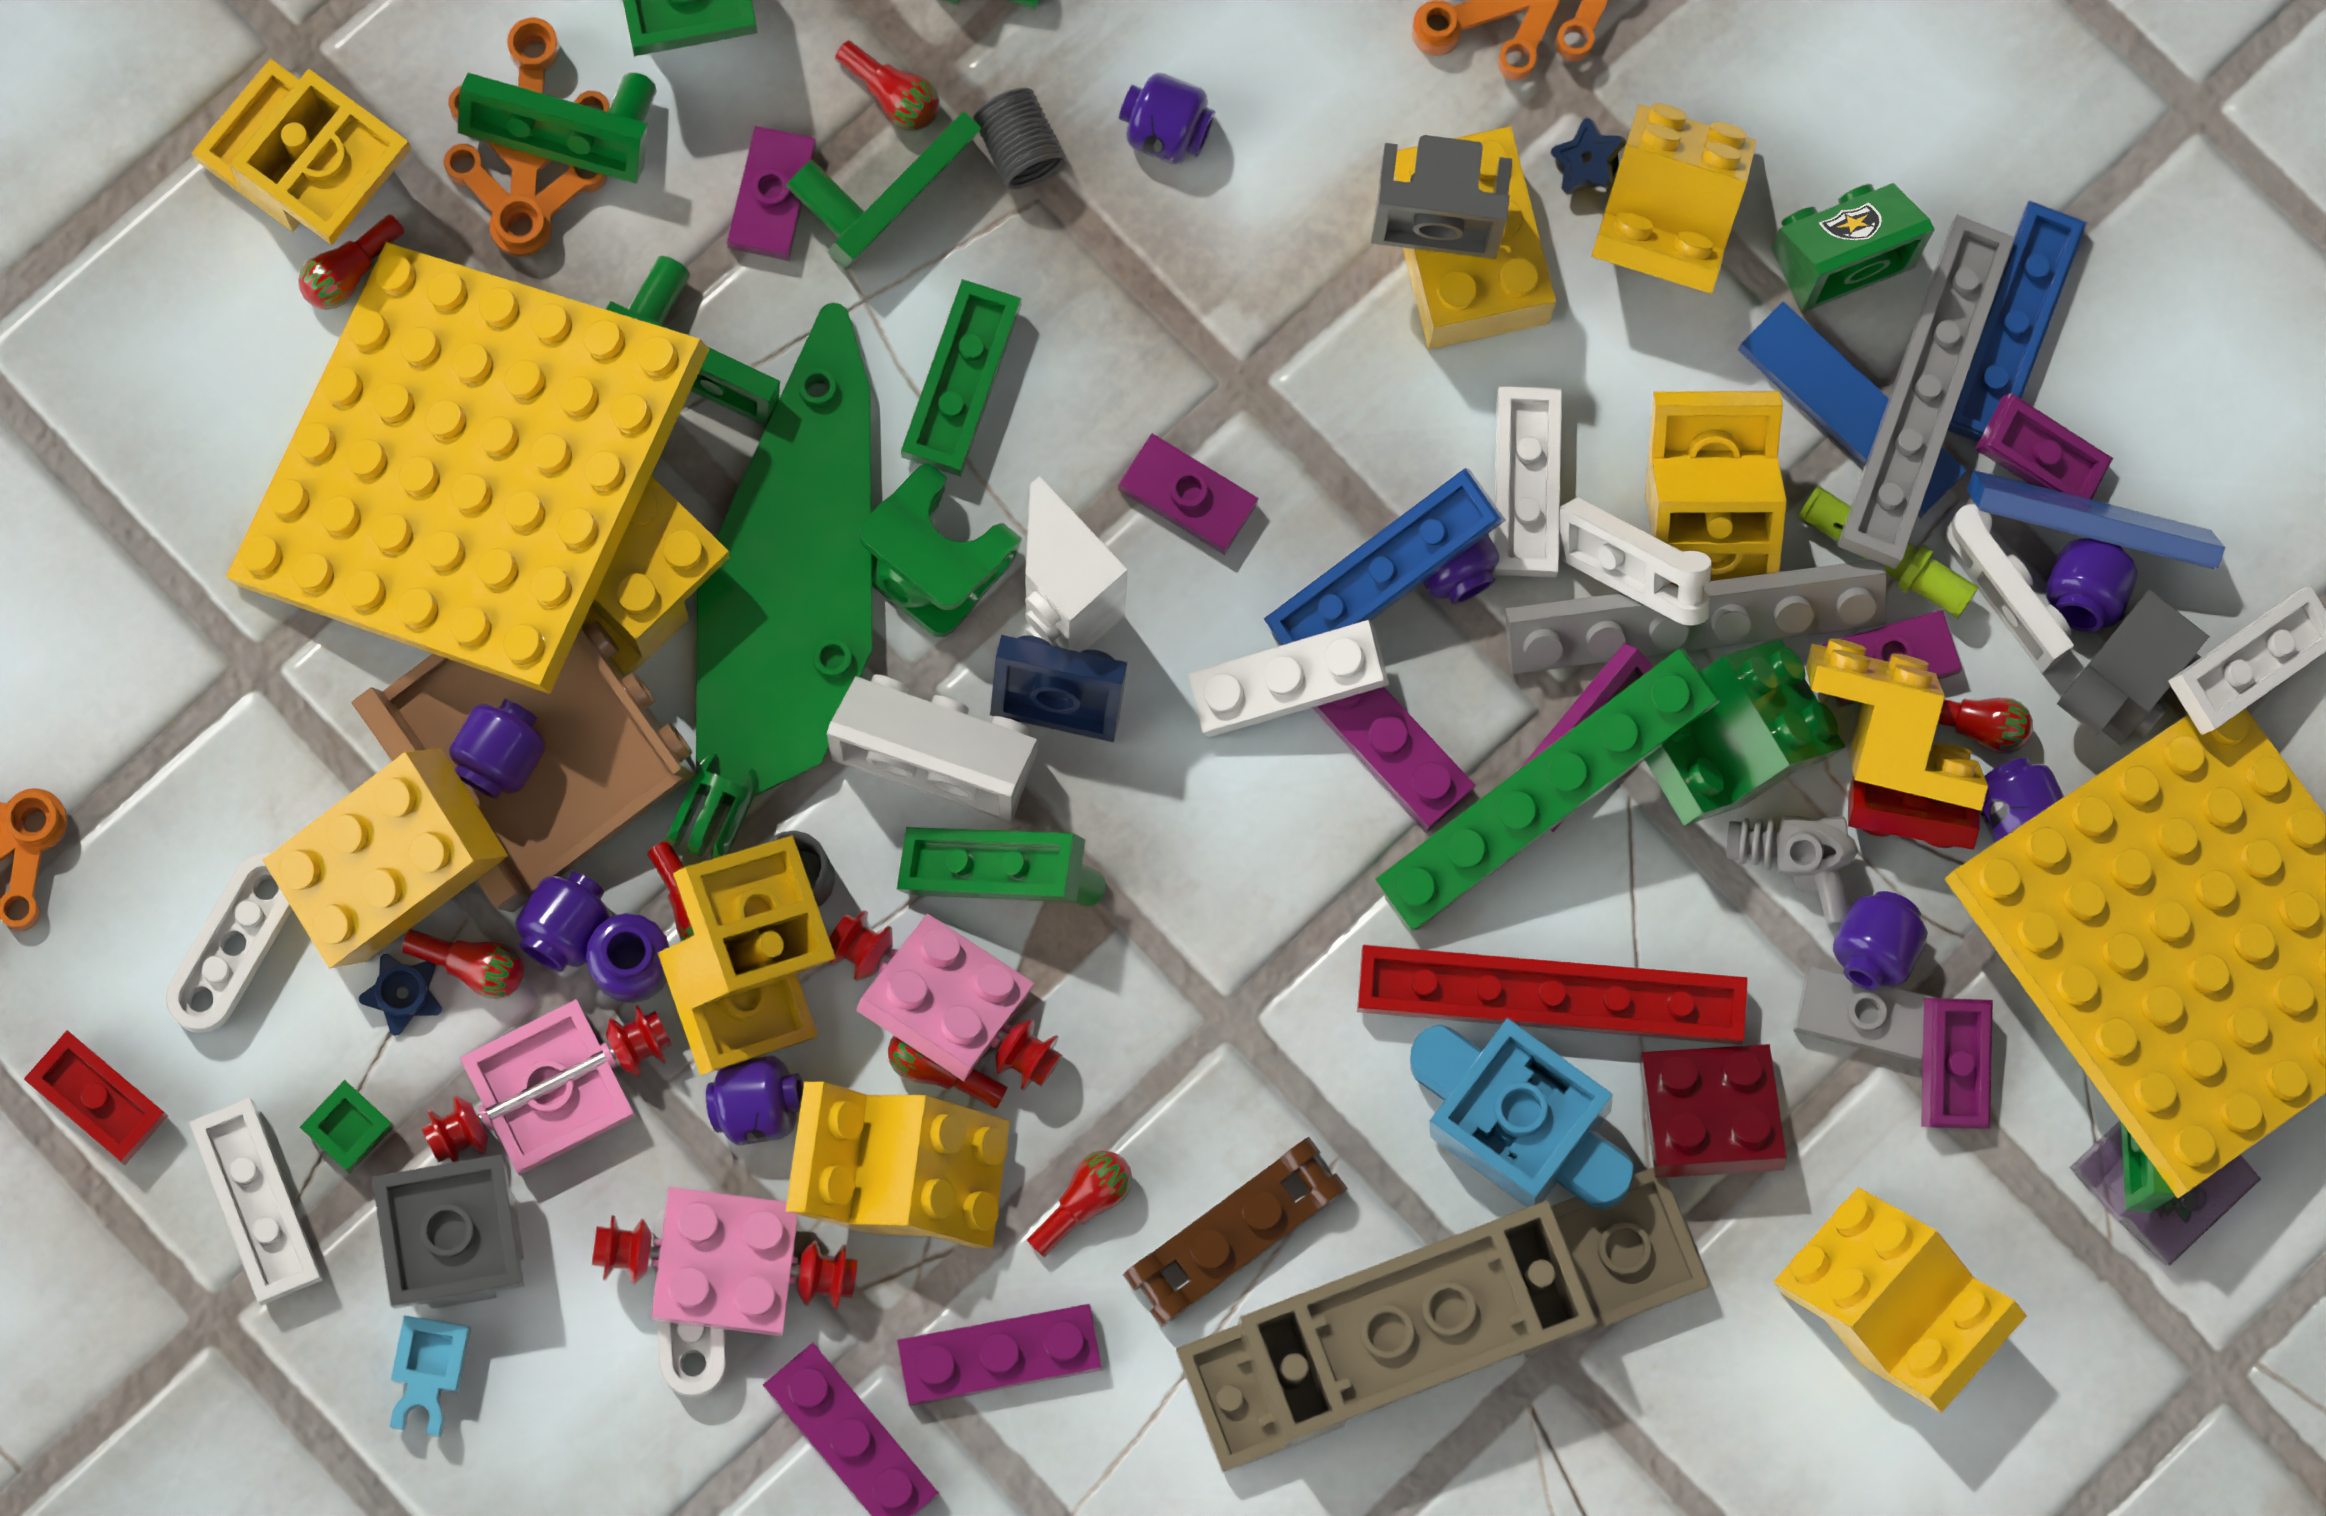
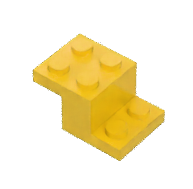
M270 58L191 153L195 161L291 232H294L302 223L330 245H333L409 153L411 147L408 140L308 68L303 76L298 79Z
M1655 103L1648 107L1638 104L1591 257L1712 294L1720 271L1724 250L1748 181L1757 140L1746 137L1744 130L1729 123L1713 122L1711 125H1706L1687 119V115L1682 110L1671 105Z
M1653 391L1645 500L1651 535L1682 552L1699 551L1709 556L1711 559L1710 581L1777 573L1780 571L1787 502L1778 461L1783 411L1780 391Z
M652 475L585 617L589 625L595 620L598 621L612 637L619 649V652L613 655L612 658L625 676L632 671L635 672L689 621L684 601L730 558L729 551Z
M1829 639L1827 647L1812 643L1806 664L1811 690L1862 703L1848 754L1855 780L1982 811L1988 784L1979 762L1970 759L1972 752L1961 746L1945 742H1934L1933 749L1931 750L1945 695L1936 673L1927 671L1928 662L1903 654H1891L1890 662L1866 657V648L1864 646L1841 639Z
M793 835L687 866L674 872L673 874L694 936L658 952V956L700 1076L818 1037L797 975L831 961L836 957Z
M804 1082L786 1212L872 1235L931 1236L972 1248L993 1249L996 1222L999 1215V1199L1004 1162L1008 1148L1007 1140L1010 1120L927 1095H867L826 1082Z
M1857 1187L1847 1200L1836 1209L1829 1220L1773 1281L1785 1297L1824 1319L1863 1367L1940 1413L1947 1408L2027 1317L2015 1300L1974 1278L1937 1230L1860 1187Z

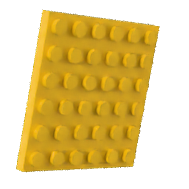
M386 242L226 574V578L238 587L550 694L709 352V348L701 339Z
M2246 708L2215 730L2203 735L2200 734L2188 714L1953 870L1944 878L2177 1198L2190 1191L2326 1093V815Z

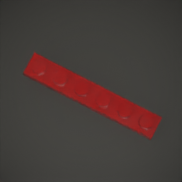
M1363 945L1360 960L1357 1012L1501 1025L1508 1018L1516 1025L1524 1027L1741 1045L1745 1034L1748 977Z

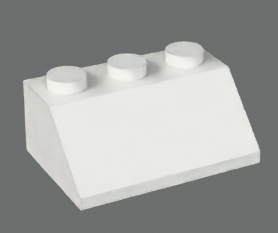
M1039 476L1030 484L1025 617L1030 626L1025 631L1028 636L1042 638L1055 647L1078 652L1087 650L1125 617L1128 569Z
M873 675L871 681L855 676L827 731L832 761L1012 823L1037 755V739L1027 736L1029 732L1028 727L1017 721L1000 716H994L991 723L967 715L969 708L966 705L948 697L934 695L931 702L907 694L909 690L907 685L887 676Z

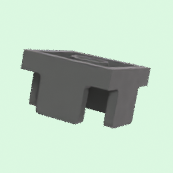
M1422 135L1418 141L1415 172L1411 175L1410 182L1393 181L1398 144L1385 143L1371 244L1496 259L1508 215L1510 198L1508 193L1512 159L1499 157L1494 177L1493 193L1482 192L1478 187L1483 146L1480 142Z
M502 1154L372 1176L389 1299L393 1309L420 1304H428L431 1308L453 1306L496 1298V1291L524 1286L520 1261L524 1259L517 1207L515 1196L509 1188L505 1157Z

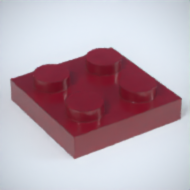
M1770 1044L1642 1052L1640 1069L1655 1178L1781 1171L1785 1169L1787 1156Z

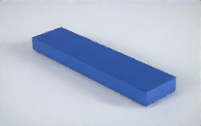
M2030 200L2026 204L1948 431L1979 442L2002 396L2012 393L2022 399L2087 222Z
M1782 301L1740 344L1738 351L1865 467L1889 398ZM1942 447L1918 513L1920 519L1934 507L1967 471Z
M1464 468L1266 616L1264 620L1281 645L1362 621H1372L1450 561L1504 523L1506 519L1472 471Z
M1973 470L1967 487V492L1979 511L2214 569V567L2219 568L2226 548L2210 529Z

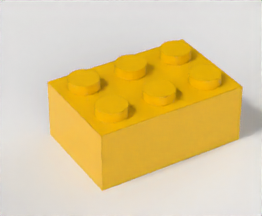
M1511 126L1453 138L1477 141L1482 144L1483 151L1478 185L1482 192L1493 193L1494 177L1499 157L1512 159L1508 193L1510 195L1508 215L1497 258L1490 259L1403 248L1428 350L1550 323L1556 299ZM1418 146L1397 150L1393 181L1410 182L1411 175L1415 172Z
M437 748L404 752L262 861L328 968H335L368 961L508 857V854L443 750Z

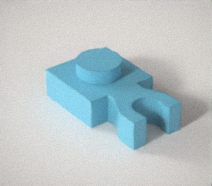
M407 1315L403 1316L391 1380L395 1383L407 1384V1389L404 1396L393 1409L390 1428L405 1431L409 1412L414 1408L423 1407L430 1414L426 1433L430 1436L442 1437L445 1416L440 1404L441 1391L459 1393L471 1332L469 1326Z

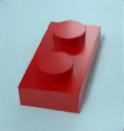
M1852 775L1848 790V827L1862 829L1874 836L1896 835L1922 840L1938 848H1952L1955 846L1974 850L1980 830L1979 810L1857 781L1854 775Z
M68 1030L65 1031L24 1078L29 1085L124 1165L129 1162L168 1117L163 1110Z

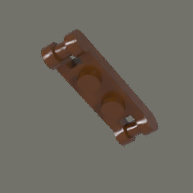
M1310 1137L1305 1138L1292 1147L1273 1164L1123 1273V1277L1134 1291L1140 1288L1154 1306L1150 1313L1160 1327H1164L1348 1190V1187L1339 1175L1335 1173L1330 1176L1318 1160L1317 1156L1321 1152ZM1295 1173L1298 1174L1310 1190L1306 1196L1296 1203L1282 1185L1284 1181ZM1175 1262L1189 1280L1187 1284L1176 1291L1173 1290L1161 1273Z

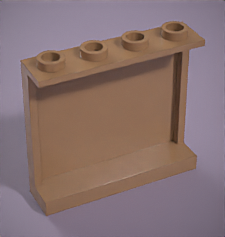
M584 620L550 694L432 653L384 691L370 687L351 702L392 761L404 752L441 748L454 770L457 765L454 764L449 756V748L475 706L489 704L499 708L503 700L507 699L527 709L538 718L532 728L542 736L546 747L520 791L513 794L501 792L498 799H493L463 782L508 854V857L476 880L497 909L509 912L516 911L527 902L542 879L548 876L561 877L696 775L685 760L692 754L691 748L671 723L662 727L649 709L656 702L652 693L633 671L625 676L612 658L613 655L619 652L616 643L605 628L596 620L590 625Z

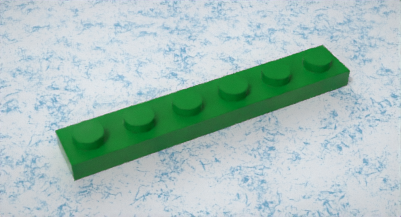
M1678 648L1375 880L1412 931L1419 930L1721 702L1722 699L1686 650Z

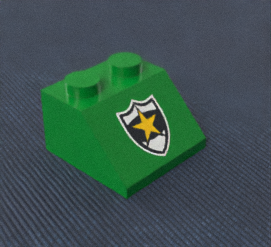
M1894 183L1874 190L1872 184H1866L1842 195L1838 199L1839 205L1819 213L1816 207H1807L1786 217L1781 222L1783 227L1779 228L1771 248L1800 312L1803 313L1914 269L1935 230L1930 218Z

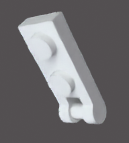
M1579 497L1560 507L1559 560L1677 623L1698 625L1708 619L1710 598L1704 592V586L1710 582L1711 559L1709 556L1699 551L1682 552Z
M1975 504L1963 506L1946 528L1944 543L1972 582L1979 586L1978 590L2043 674L2060 662L2074 646L2069 639L2071 635L2070 627L2063 615L2054 606L2049 604L2045 607L2030 586L2033 585V580L2025 565L2013 554L2006 556L1989 532L1992 527L1990 514L1979 511Z

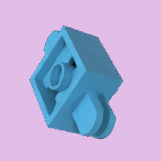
M1508 1018L1483 1050L1451 1027L1444 1025H1435L1427 1028L1416 1037L1410 1054V1070L1413 1077L1421 1085L1444 1100L1429 1120L1430 1137L1527 1208L1543 1202L1557 1183L1590 1207L1599 1210H1606L1617 1206L1626 1198L1632 1184L1633 1164L1626 1153L1596 1132L1611 1112L1613 1094Z

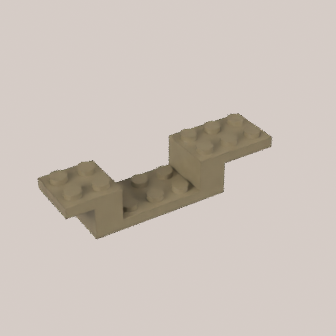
M1654 1167L1632 1175L1631 1188L1626 1198L1612 1208L1606 1210L1595 1209L1577 1197L1552 1206L1546 1200L1240 1316L1236 1326L1176 1348L1175 1352L1221 1473H1225L1343 1428L1348 1420L1520 1354L1524 1353L1526 1357L1707 1289L1710 1285L1667 1178H1655Z

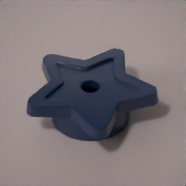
M1583 119L1573 140L1556 145L1551 149V155L1564 166L1561 186L1563 192L1566 195H1571L1583 186L1588 188H1611L1613 176L1619 165L1618 153L1626 144L1625 138L1618 135H1601L1593 119ZM1587 153H1592V159L1585 163L1584 156Z
M387 953L380 956L379 976L375 984L363 992L358 1000L365 1006L383 1011L390 1033L394 1036L400 1035L414 1016H437L441 1013L442 1007L429 990L436 964L424 961L409 966L400 963ZM402 987L407 988L409 991L408 996L404 999L397 997V990Z

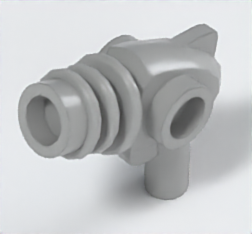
M1783 816L1779 832L1776 831V819L1774 817L1769 818L1767 831L1763 830L1761 819L1756 820L1754 829H1750V820L1748 818H1744L1743 822H1729L1727 859L1739 860L1740 864H1745L1748 854H1752V864L1756 866L1759 864L1760 855H1763L1765 869L1770 870L1773 857H1777L1779 873L1795 875L1794 884L1797 890L1801 892L1818 890L1826 923H1837L1844 920L1849 907L1839 869L1852 863L1858 853L1855 840L1848 835L1845 817L1836 816L1817 820L1800 816Z

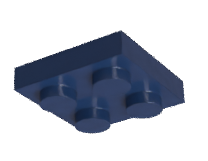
M1001 635L995 658L990 715L1114 743L1120 718L1128 662L1115 660L1111 655L1099 650L1087 649L1078 652L1055 647L1046 640L1035 636L1014 638Z

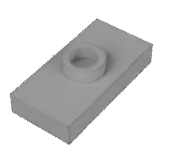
M1810 966L1806 972L1793 1031L1918 1063L1922 1059L1924 998L1935 997L1896 987L1879 986L1876 990H1867L1850 982L1844 974Z

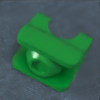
M925 463L919 466L892 495L885 499L863 521L859 530V540L863 547L871 552L872 587L935 637H945L953 633L987 591L1011 566L1019 550L1022 538L1004 523L993 525L977 539L967 542L952 541L942 536L933 527L930 515L940 503L948 478L931 464Z

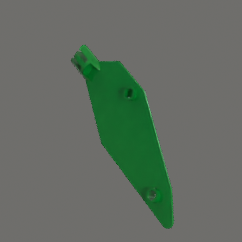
M829 303L820 309L715 537L729 551L730 558L697 589L696 775L693 776L664 842L676 847L681 844L704 795L707 798L695 822L687 848L689 853L699 857L708 848L727 806L731 807L715 842L711 859L728 855L755 796L822 764L829 748L827 731L831 720L855 676L861 677L872 653L871 552L864 548L859 540L860 527L863 521L871 514L870 386L849 313L839 303ZM816 383H822L829 388V391L821 397H813L807 393V389Z

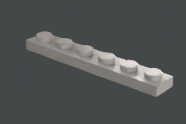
M1956 215L1951 223L1838 540V547L1894 569L1902 561L2014 242V236Z
M1868 560L1710 581L1704 586V592L1710 598L1709 617L1705 622L1698 625L1677 623L1623 593L1505 608L1508 663L1511 673L1519 674L1609 662L1624 643L1639 649L1647 657L1673 653L1678 648L1692 651L1886 625V571L1883 564Z

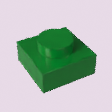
M344 1079L299 1128L350 1174L395 1126Z

